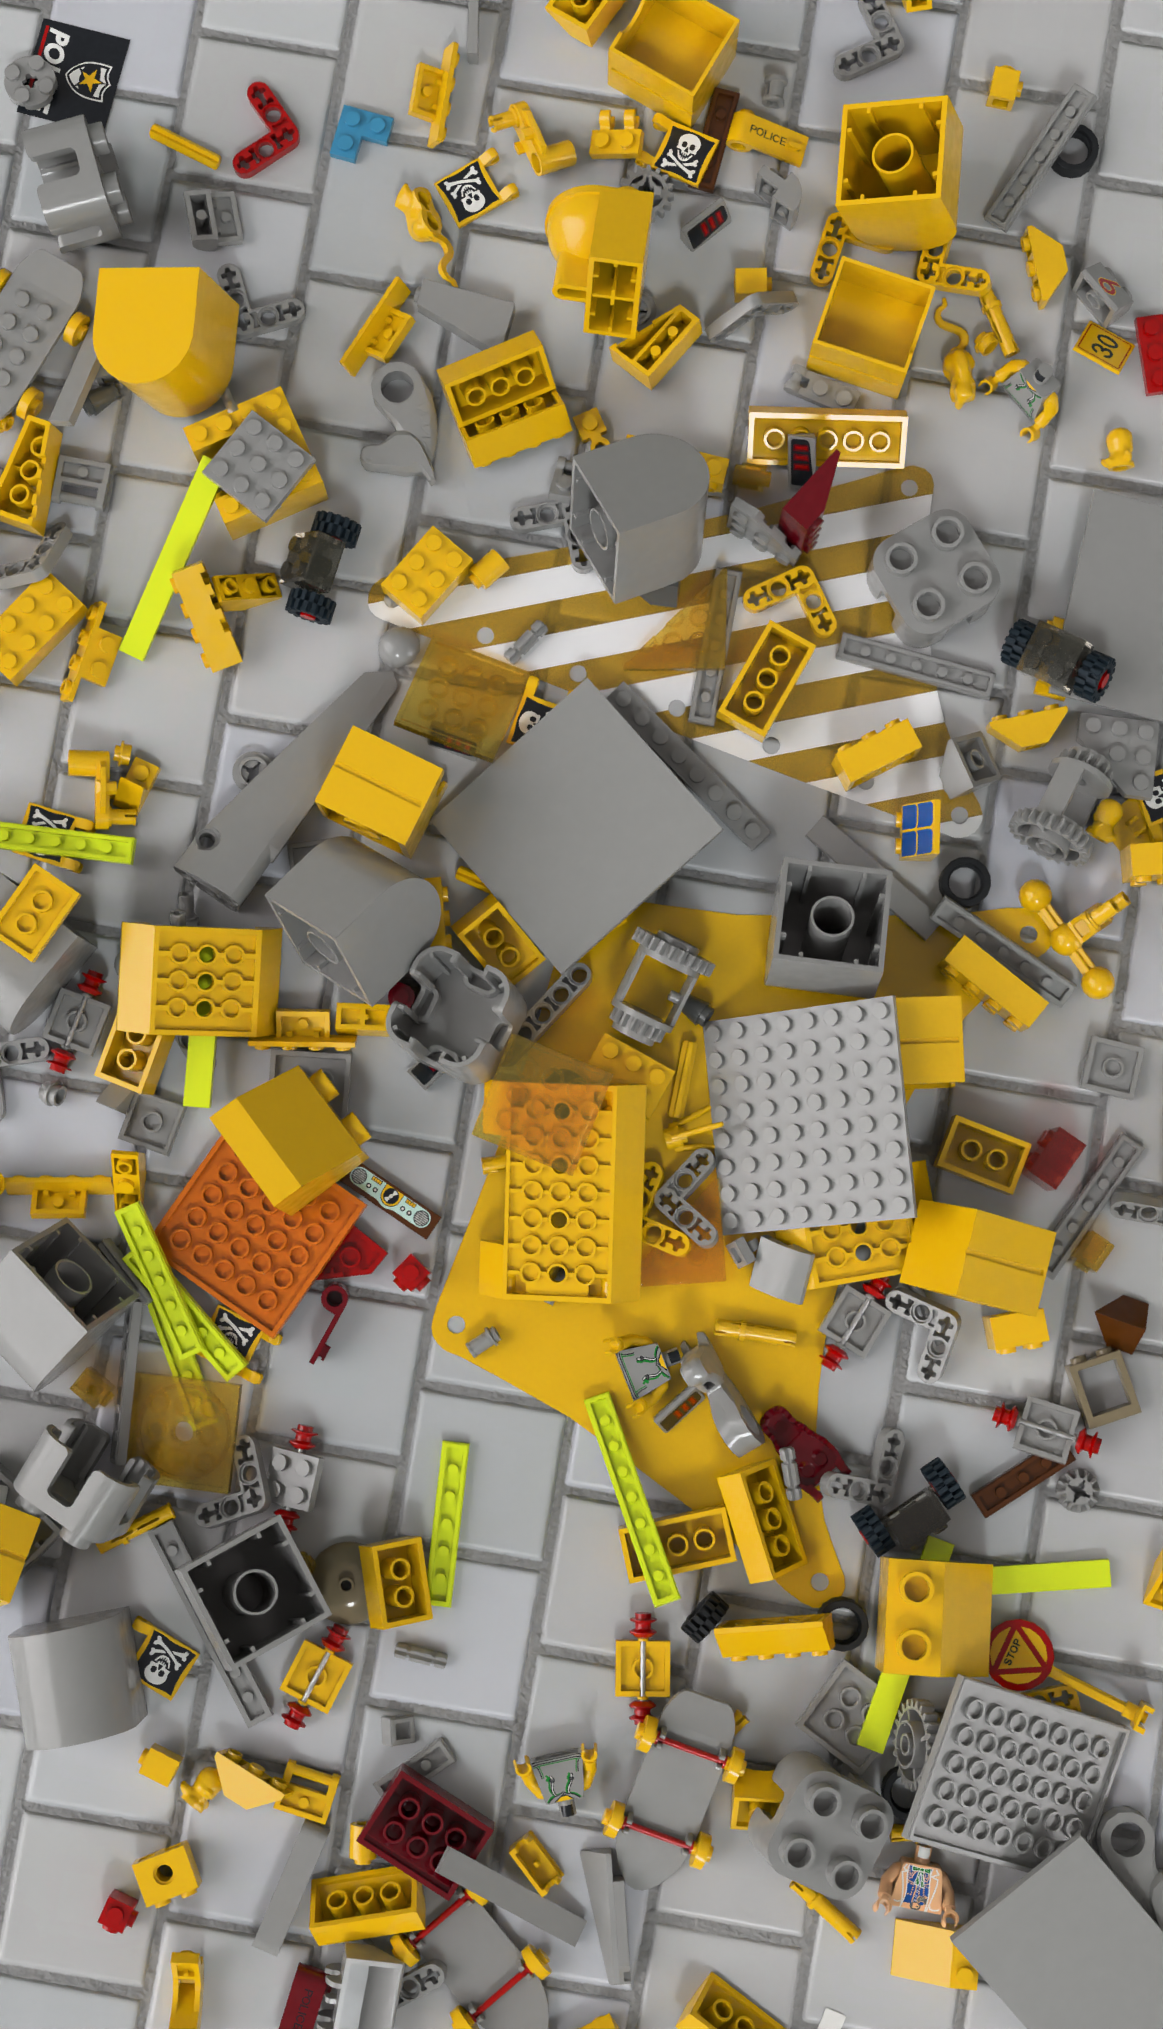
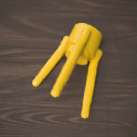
M708 1105L677 1122L669 1123V1128L663 1129L668 1150L675 1148L676 1152L700 1148L714 1149V1144L683 1143L688 1142V1136L723 1127L724 1123H712L685 1131L684 1127H680L710 1111L711 1106Z

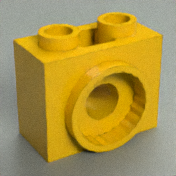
M188 1840L138 1858L132 1864L146 1907L155 1905L156 1908L163 1907L171 1903V1898L181 1895V1898L189 1897L197 1892L196 1888H199L202 1883ZM168 1865L171 1867L173 1875L169 1877L162 1875L160 1866Z

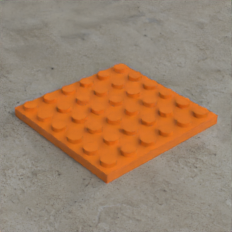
M221 1135L154 1232L172 1268L269 1337L275 1339L368 1205L335 1183L294 1215L290 1216L273 1206Z

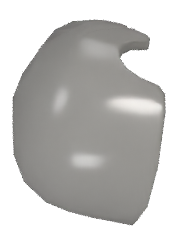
M400 626L391 628L381 637L378 644L379 656L384 664L392 668L398 669L399 667L409 665L420 652V640L410 628Z

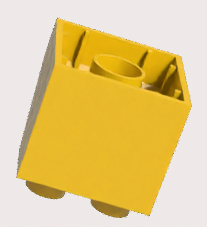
M298 1065L236 1097L210 1117V1120L273 1206L290 1216L294 1215L369 1158L361 1145L372 1138V1136L353 1111L343 1119L338 1116L329 1102L340 1095V1093L321 1068L309 1077Z
M881 1556L875 1668L882 1673L929 1677H957L958 1674L968 1677H989L993 1564Z

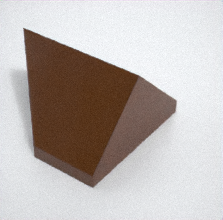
M1122 1295L1096 1310L1095 1315L1106 1343L1105 1346H1111V1348L1132 1355L1146 1331L1149 1304Z

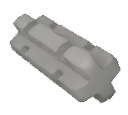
M536 620L531 625L532 629L530 631L527 630L513 644L515 647L513 649L510 647L504 653V657L508 662L513 665L517 664L522 658L521 655H525L539 641L538 637H543L547 633L548 628L542 621Z
M792 1446L779 1449L780 1460L783 1461L781 1466L784 1484L787 1486L785 1489L786 1496L789 1501L799 1500L802 1498V1491L800 1486H798L800 1479L797 1462L794 1461L796 1458L795 1449Z
M402 1642L396 1644L394 1651L396 1658L405 1659L406 1657L409 1658L408 1661L428 1666L434 1664V1667L441 1669L445 1668L448 1659L446 1653L438 1651L433 1653V1650L414 1645L409 1647L408 1644Z

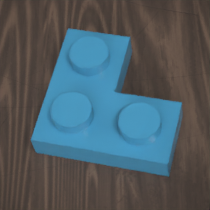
M344 105L330 150V157L355 164L362 140L388 146L395 123L394 118Z

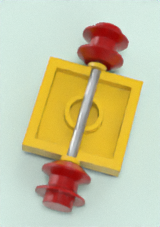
M636 1612L635 1617L630 1618V1621L635 1623V1628L629 1632L633 1636L638 1637V1640L616 1639L615 1697H637V1700L629 1704V1707L634 1709V1715L629 1716V1719L634 1720L635 1725H638L639 1722L643 1723L647 1715L653 1716L651 1715V1709L656 1707V1704L648 1700V1697H670V1640H649V1637L657 1633L656 1630L651 1628V1623L657 1621V1618L651 1617L649 1612Z
M334 1623L333 1627H326L330 1633L328 1637H321L325 1648L305 1638L279 1688L298 1699V1701L287 1703L290 1708L289 1713L281 1714L285 1719L284 1724L294 1730H298L299 1727H306L303 1722L304 1717L312 1716L307 1707L308 1705L326 1714L329 1713L354 1664L335 1654V1652L345 1651L342 1645L344 1640H351V1637L347 1635L349 1630L339 1624Z

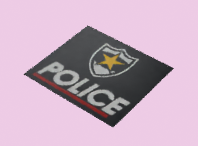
M44 18L33 55L41 56L51 65L57 77L58 87L57 90L55 89L52 101L47 106L37 110H28L18 105L17 112L54 122L84 114L88 124L101 121L105 130L130 40ZM27 79V82H25L24 86L29 85L30 88L35 87L34 82L37 81V79Z

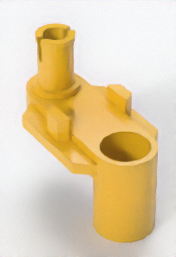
M525 101L513 103L508 111L488 117L489 127L494 126L491 128L493 133L510 127L515 129L520 141L514 143V148L518 155L526 153L537 176H543L576 164V152L570 140L566 139L546 145L541 130Z
M68 750V776L95 777V829L109 830V827L112 825L136 826V809H112V806H110V799H114L115 795H117V781H110V752Z

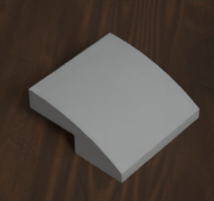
M763 1235L760 1238L749 1286L778 1299L802 1305L815 1254L796 1244L787 1245L769 1235Z

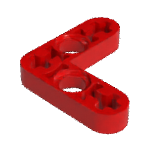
M263 82L252 83L248 87L247 97L250 105L269 133L234 156L233 168L235 173L243 179L251 178L294 150L300 143L297 127L270 88ZM255 92L263 93L267 103L264 107L258 97L255 98ZM272 110H276L281 114L280 119L276 122H271L266 118L267 114ZM287 132L289 135H292L293 140L284 139L283 134ZM274 139H277V142L280 143V149H278ZM262 146H272L274 149L273 153L268 157L261 156L259 151ZM253 153H255L259 163H256V160L253 159ZM245 161V163H249L250 168L246 170L244 167H241L240 162Z

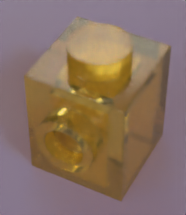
M91 1366L83 1371L69 1389L93 1409H97L101 1405L105 1408L115 1396L112 1392L116 1386Z

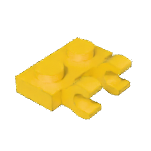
M625 109L623 118L624 129H614L615 116H611V110H600V130H592L589 155L592 159L641 158L644 132L642 129H638L640 117L635 116V109Z

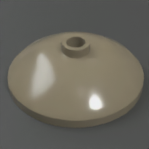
M340 1542L329 1546L316 1557L309 1570L332 1613L327 1619L335 1623L357 1624L369 1619L359 1546L364 1544L358 1542ZM345 1580L350 1581L351 1589H343L342 1582Z

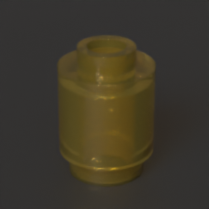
M743 462L742 465L735 464L732 485H737L739 489L764 492L765 487H770L772 472H768V466L746 462Z

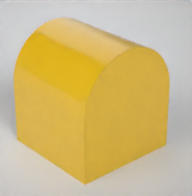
M948 95L843 105L835 206L852 234L860 241L871 246L894 248L893 251H921L942 246L955 237L957 232L964 129Z
M200 267L99 268L93 325V346L96 356L109 374L156 411L171 417H189L199 414L210 408L220 399L231 380L234 366L239 304Z

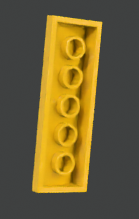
M749 406L747 464L788 465V434L814 433L816 437V466H821L837 449L841 452L837 467L904 469L908 415L906 410Z

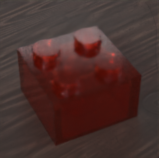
M1061 1127L1052 1128L1048 1131L1044 1130L1036 1141L1039 1145L1036 1151L1029 1152L1021 1174L1046 1191L1056 1190L1087 1145Z

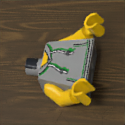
M1035 358L1030 363L1026 359H1013L997 370L994 377L988 376L980 381L978 385L979 387L983 383H988L990 390L984 395H989L997 389L998 383L1001 382L1000 386L1032 423L1035 421L1034 425L1023 428L1020 432V437L1025 436L1028 432L1031 433V439L1027 443L1039 439L1040 429H1044L1059 410L1057 394L1061 385L1053 376L1052 366L1042 363L1038 358Z
M635 1334L603 1339V1343L609 1342L611 1344V1350L605 1352V1354L616 1355L633 1398V1402L627 1404L626 1409L634 1406L637 1413L632 1418H638L647 1409L658 1403L669 1388L671 1376L668 1367L681 1363L678 1349L674 1347L661 1353L657 1342L653 1343L649 1337Z
M582 1743L579 1748L532 1757L531 1764L529 1757L525 1755L524 1764H517L516 1760H513L515 1772L521 1776L525 1786L538 1799H544L546 1805L558 1803L561 1817L573 1816L577 1814L574 1799L584 1797V1791L591 1787L597 1771V1743H594V1748L590 1750L585 1749L584 1743Z

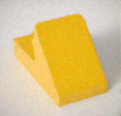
M135 757L126 777H120L117 795H115L113 805L121 809H136L135 816H138L161 769L141 758Z

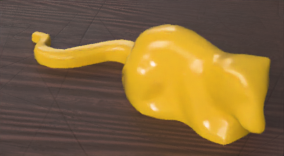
M405 183L396 197L395 207L405 214L407 229L415 241L422 243L432 241L441 245L444 256L438 263V272L443 279L450 282L453 287L458 288L456 280L446 270V265L452 260L454 255L453 246L441 234L442 222L434 208L430 191L424 187H417L412 191L408 184Z
M942 298V305L934 312V321L939 328L956 334L960 339L959 345L953 347L943 360V373L950 381L949 394L951 401L955 403V408L960 410L965 403L973 401L976 397V383L972 376L975 360L965 350L969 343L967 331L942 319L941 312L948 305L946 298Z

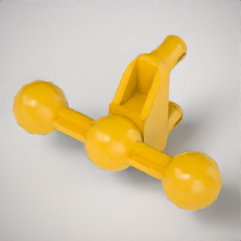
M1039 879L1026 881L1019 891L1021 906L1027 911L1037 912L1051 931L1050 944L1052 949L1060 955L1069 956L1083 975L1081 979L1083 992L1093 999L1108 997L1115 987L1113 974L1107 968L1095 966L1082 948V945L1086 940L1111 924L1113 916L1131 904L1129 897L1121 891L1105 903H1096L1069 923H1064L1051 905L1052 891L1050 886Z

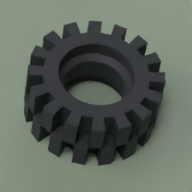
M712 1591L686 1618L681 1629L696 1643H700L716 1627V1624L721 1621L729 1609V1605Z

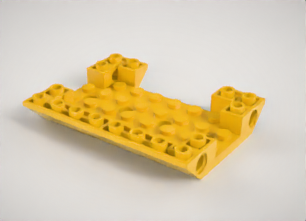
M491 1079L484 1083L483 1133L507 1136L504 1241L480 1240L479 1294L512 1300L605 1304L640 1301L647 1084L539 1082V1080ZM565 1103L569 1106L570 1114L567 1118H559L556 1115L555 1107L557 1104ZM561 1157L567 1160L568 1170L566 1172L560 1173L554 1169L553 1163L556 1158ZM556 1212L564 1213L567 1218L566 1225L562 1227L554 1225L552 1215ZM555 1266L562 1267L565 1271V1278L561 1281L554 1280L550 1275L551 1268Z

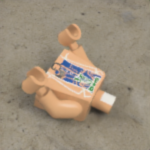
M916 1844L914 1858L901 1856L899 1862H894L883 1873L878 1890L879 1899L872 1906L874 1912L878 1910L879 1904L885 1906L884 1916L891 1911L892 1905L939 1915L943 1911L941 1925L945 1928V1918L950 1917L955 1922L954 1927H957L959 1915L955 1912L954 1890L948 1874L942 1870L939 1863L930 1861L931 1846Z

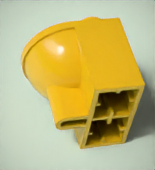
M582 185L562 192L548 207L545 219V233L550 251L557 262L552 293L555 297L562 300L585 302L584 333L636 339L647 269L654 192L639 191L630 186L617 188L602 185Z

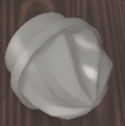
M47 1080L39 1088V1098L47 1106H60L65 1100L67 1089L62 1086L60 1081Z

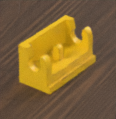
M337 1002L335 1024L337 1034L390 1037L386 1029V1016L391 1005L375 1004L372 1007L363 1003Z
M532 1830L509 1846V1854L541 1897L548 1894L549 1889L554 1884L558 1885L562 1881L563 1871Z

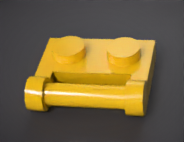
M289 1759L282 1779L288 1783L287 1787L294 1792L288 1798L275 1801L273 1808L326 1825L341 1775L336 1773L330 1775L299 1765L297 1761ZM292 1776H300L329 1786L328 1791L324 1793L291 1782Z

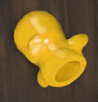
M1123 427L1111 430L1106 437L1109 457L1102 459L1101 464L1112 472H1122L1135 467L1132 460V433Z
M1111 798L1102 800L1093 814V824L1088 826L1085 832L1105 844L1114 842L1117 839V835L1113 833V829L1122 818V805Z
M210 1766L200 1771L192 1786H189L186 1781H182L180 1784L183 1793L181 1798L199 1813H202L203 1810L209 1807V1801L207 1800H212L222 1790L218 1770Z

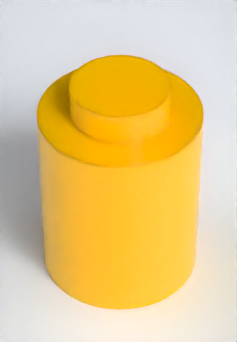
M491 549L469 569L471 575L468 578L477 589L482 587L486 590L510 568L505 560L494 549Z
M367 1821L350 1823L349 1858L353 1859L357 1865H369L371 1860L377 1858V1854L356 1841Z

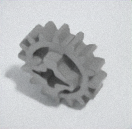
M647 165L644 171H642L640 166H637L636 173L630 170L627 171L628 179L621 178L620 185L634 187L639 191H645V188L648 187V192H654L653 206H657L653 208L651 222L655 223L656 215L663 219L665 216L664 209L671 210L670 201H674V193L671 192L673 191V183H667L669 179L668 174L660 176L661 168L659 167L653 172L650 165Z

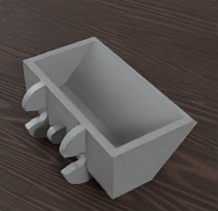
M345 1942L342 1962L328 1964L325 1968V1973L330 1974L326 1975L325 1982L329 1986L337 1988L336 1994H326L325 2002L334 2004L333 2010L325 2009L318 2012L316 2020L323 2022H317V2029H394L405 1963L373 1945Z

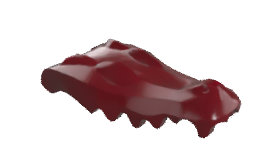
M774 1406L766 1411L760 1419V1427L772 1441L779 1457L780 1448L792 1446L795 1449L796 1458L794 1461L797 1462L800 1479L798 1486L817 1503L824 1498L822 1493L816 1489L824 1473L834 1471L835 1469L845 1474L852 1472L838 1450L825 1437L815 1433L808 1426L796 1420L784 1407Z

